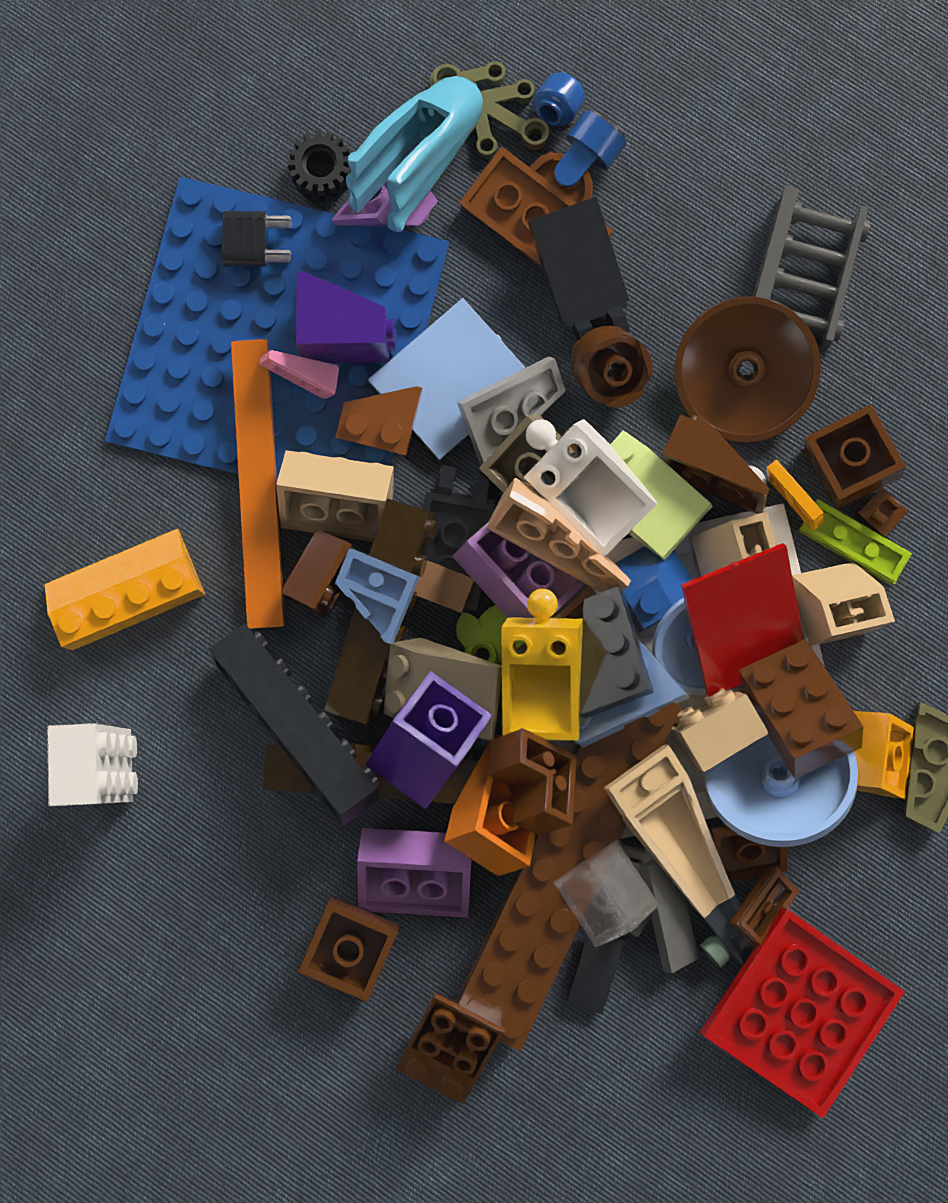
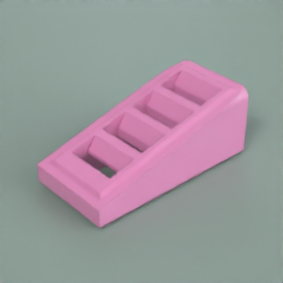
M270 350L260 357L259 365L321 398L326 399L335 394L339 372L337 365Z

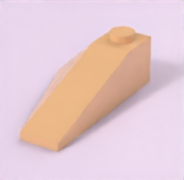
M514 478L503 493L486 526L487 529L599 592H604L616 586H619L624 591L629 586L631 580L607 556L603 557L530 483Z

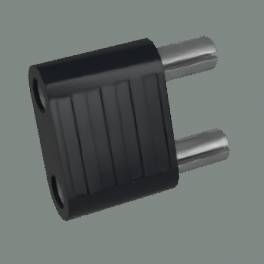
M224 211L222 230L223 266L267 267V262H290V250H268V228H291V217L268 216L267 211Z

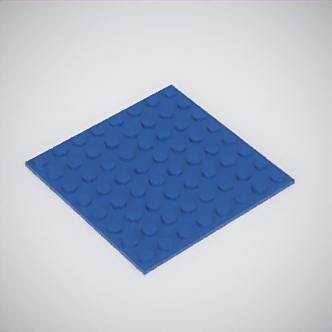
M179 177L105 442L239 475L231 341L267 339L269 341V351L274 350L302 357L296 344L297 272H306L385 306L387 318L394 319V329H396V351H390L391 360L428 328L449 241L404 230L395 232L386 226H336L331 221L336 215L334 213ZM267 211L268 216H290L292 220L291 228H268V250H290L291 261L267 262V267H224L222 262L223 212ZM329 363L337 365L339 372L335 394L326 399L270 371L277 480L286 450L308 452L313 455L333 458L342 457L348 460L367 463L375 462L387 466L392 465L394 452L335 438L344 402L379 395L368 382V379L387 363Z

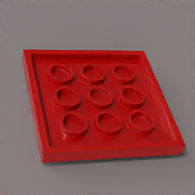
M782 906L761 944L755 947L700 1030V1033L824 1118L905 991Z

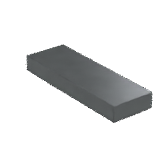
M652 859L640 865L663 971L674 973L698 960L699 957L685 896L656 860Z

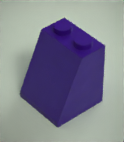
M297 272L296 344L302 357L325 363H388L390 361V351H396V329H394V319L387 318L385 306L306 272Z
M430 671L392 721L365 766L426 809L492 717V714Z

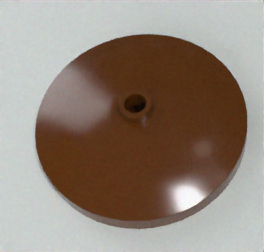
M743 296L731 298L705 310L686 330L675 358L676 388L687 413L690 416L694 415L707 420L710 426L715 428L724 439L736 442L761 441L772 438L789 429L810 407L820 382V353L809 327L795 312L785 305L763 297ZM744 361H749L753 365L752 371L748 374H742L739 371Z

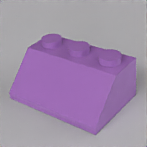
M487 524L468 539L452 556L507 618H535L527 607L528 598L535 590L547 589L551 591L557 598L558 610L585 585L582 581L487 529Z
M362 828L357 861L358 907L369 912L468 918L472 859L444 842L446 833Z

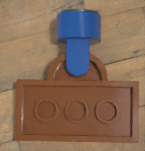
M585 111L567 134L566 138L572 146L565 154L549 152L540 156L529 167L505 148L501 147L459 202L460 207L542 268L527 221L591 199L593 182L588 169L592 164H595L607 170L626 146V137L621 130L596 111ZM606 225L609 237L611 238L614 232Z

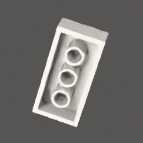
M101 724L48 726L49 806L133 802L132 794H137L138 790L137 774L132 772V758L137 755V741L135 736H131V729Z

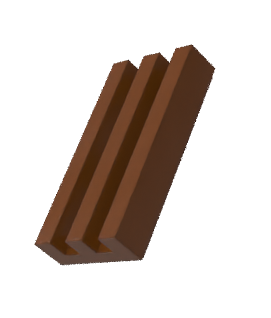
M768 866L729 923L733 928L740 930L739 934L743 938L749 939L748 943L753 948L758 947L782 906L788 909L800 890L777 866ZM784 887L785 890L774 904V899L781 891V889ZM765 913H768L755 932L754 928Z

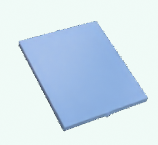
M462 298L371 376L368 382L379 394L414 386L423 388L413 432L433 455L440 460L469 435L457 401L524 369L525 366L501 341V337L496 335Z

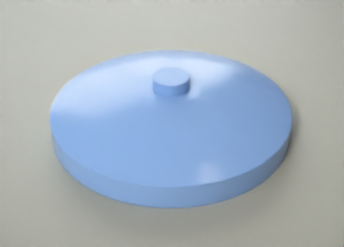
M765 735L705 771L704 777L707 795L714 811L731 830L759 844L791 847L815 841L831 832L842 822L855 799L858 767L855 754L851 752L794 779L768 735Z

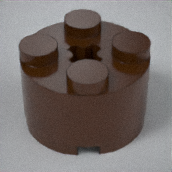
M602 326L595 328L575 342L572 348L571 369L574 379L592 399L601 404L614 408L629 405L641 397L645 391L644 387L648 379L651 380L653 363L648 350L637 339L620 327Z

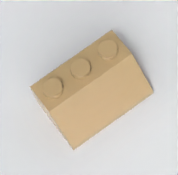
M286 450L276 483L281 528L315 533L318 529L332 536L374 542L386 501L393 498L394 467L375 462L367 463L348 460L342 457L333 458L313 455L308 452Z

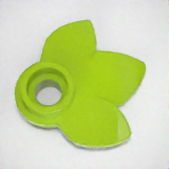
M496 605L488 608L479 619L463 612L456 626V634L458 640L466 648V654L477 657V651L480 648H486L490 653L487 661L499 664V662H502L501 626L507 620V617ZM516 640V648H519L524 641Z

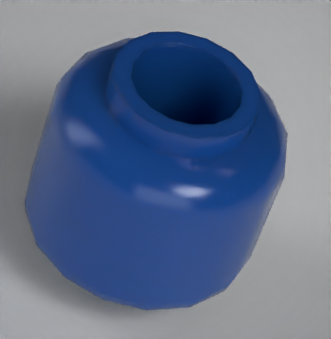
M562 72L553 73L546 78L537 90L533 100L534 108L538 117L544 120L547 125L566 126L582 108L585 101V92L581 84L573 76Z

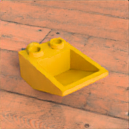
M547 589L535 590L528 598V610L535 618H507L501 626L503 736L524 728L545 740L579 741L583 619L550 618L556 612L558 602L556 596ZM516 640H523L527 647L516 648ZM554 641H562L566 648L553 649L552 643Z

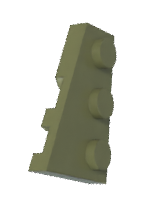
M919 702L917 705L903 817L936 834H940L948 818V715Z

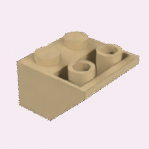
M767 512L733 520L690 537L701 576L728 566L732 562L740 561L777 546Z
M854 562L792 575L798 608L810 646L870 633L895 622L884 587Z
M724 688L711 697L706 696L704 698L706 704L696 710L688 707L680 711L670 732L693 765L702 772L709 770L769 734L748 696L745 693L733 690L725 692Z

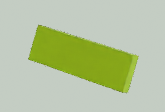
M817 499L815 503L824 512V524L814 531L803 521L798 532L846 560L854 562L860 568L889 585H894L912 553Z

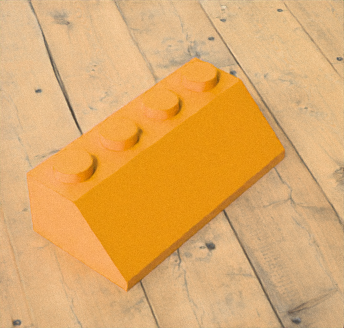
M175 529L45 584L49 618L60 646L70 650L80 648L205 595L179 529Z

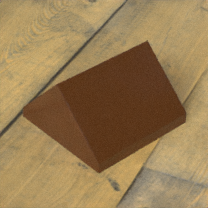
M726 824L708 827L730 882L762 876L768 866H777L782 872L788 871V847L767 846L750 841L731 830Z

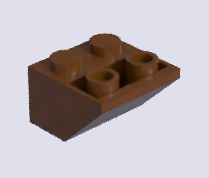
M317 529L282 588L281 593L323 617L326 610L331 613L341 596V593L337 592L339 587L335 582L349 548L354 549L352 544Z

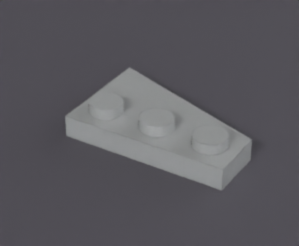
M547 357L457 401L480 465L491 456L527 415L536 413L541 415L566 391L554 358Z

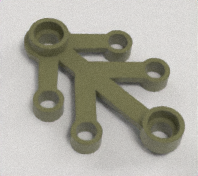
M492 61L485 67L460 71L451 64H443L432 72L430 87L436 82L452 76L464 77L475 84L486 81L491 86H499L505 80L506 70L504 65L498 61ZM492 70H498L501 72V75L499 77H491L489 73ZM521 79L513 85L480 91L483 105L481 117L475 126L478 137L476 151L480 158L489 160L497 153V141L491 135L487 116L520 135L523 145L530 150H539L547 144L549 127L544 120L531 118L525 121L497 104L516 100L521 104L531 102L534 98L535 87L530 80ZM528 88L530 93L528 95H521L518 90ZM532 133H537L541 136V139L531 141L528 136ZM489 143L493 146V149L483 151L481 145Z

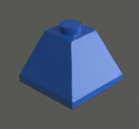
M644 546L614 563L631 580L629 586L623 592L632 621L639 633L660 622L665 613L676 602L684 598L681 584L693 580L675 549L663 560Z

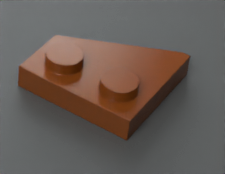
M414 386L344 402L335 438L407 455L423 388Z

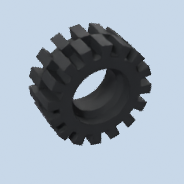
M321 130L314 131L315 137L310 138L309 133L303 135L304 141L301 142L297 139L294 142L295 150L290 148L289 151L290 160L287 161L292 182H294L298 192L302 191L303 196L308 199L312 195L314 201L321 202V196H325L326 201L333 200L331 194L336 193L339 197L343 194L342 188H348L346 176L351 172L348 165L349 149L347 145H343V140L337 136L334 139L331 132L327 131L324 137L321 134ZM325 155L334 162L332 172L321 178L312 176L307 170L309 161L315 156Z

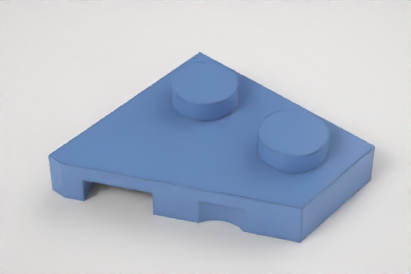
M349 548L335 583L347 597L352 599L363 617L368 619L379 631L380 637L385 642L393 644L420 577Z

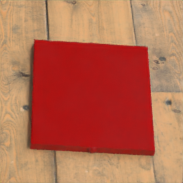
M784 543L740 561L732 562L728 566L681 584L705 692L708 697L715 695L722 688L727 691L739 686L740 669L804 640L788 550Z

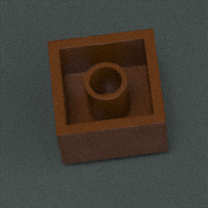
M872 404L806 436L803 449L836 510L902 478L906 469L905 463Z
M331 896L298 972L368 1002L398 933L399 924Z

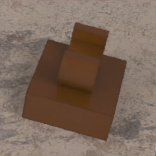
M882 487L855 515L868 528L885 537L909 511Z

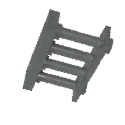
M785 186L778 201L753 296L770 299L772 289L778 290L779 287L830 300L831 305L827 320L793 311L806 323L811 331L823 334L819 349L826 351L833 341H839L842 334L844 321L839 320L847 287L859 242H865L870 228V222L865 220L868 207L861 206L853 221L801 207L802 203L796 202L799 189ZM799 221L849 235L844 254L793 240V236L787 235L790 223L796 224ZM788 254L839 267L840 271L836 286L784 273V269L778 268L781 256L787 257Z

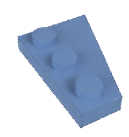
M639 642L654 693L585 719L580 717L579 741L575 740L580 746H588L624 729V725L643 716L646 718L659 712L658 709L675 701L679 703L690 698L641 642Z

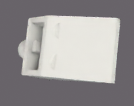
M585 419L576 422L559 441L555 439L556 432L550 422L546 420L532 422L526 430L527 442L535 449H545L547 453L524 478L605 557L658 504L657 501L612 446ZM575 443L581 447L582 452L579 457L576 452L570 453L571 444ZM546 471H552L555 474V482L545 473Z

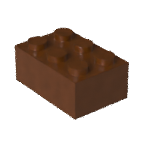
M806 639L739 670L740 692L748 696L769 732L767 734L794 779L862 748L864 726Z

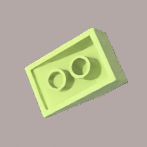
M622 431L610 445L658 503L628 534L665 560L712 508V504L652 450L625 431Z

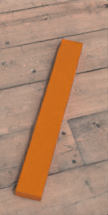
M267 339L231 341L247 627L249 629L284 627L285 614L284 596L281 593L283 579L276 489L277 476L271 372L259 365L260 357L269 352V341Z

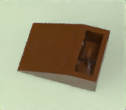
M435 993L416 1025L396 1070L464 1104L503 1036L505 1028Z

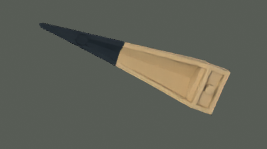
M663 745L608 784L604 789L622 815L624 823L743 967L755 948L748 943V938H743L739 934L740 930L738 928H733L729 923L740 908L739 902L709 832L690 778L670 746Z

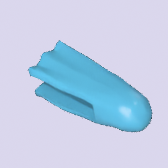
M460 76L444 78L436 82L429 89L420 92L405 102L377 125L357 151L348 155V165L351 172L346 176V183L350 191V207L359 213L387 181V194L392 205L391 212L387 215L388 228L395 232H401L410 214L432 189L479 121L483 98L477 85ZM420 142V144L405 158V156Z

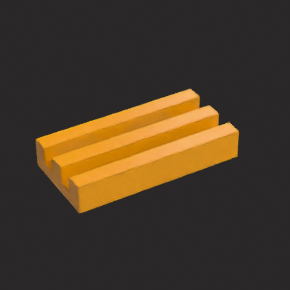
M778 460L771 463L766 470L768 481L811 530L815 531L824 524V512Z

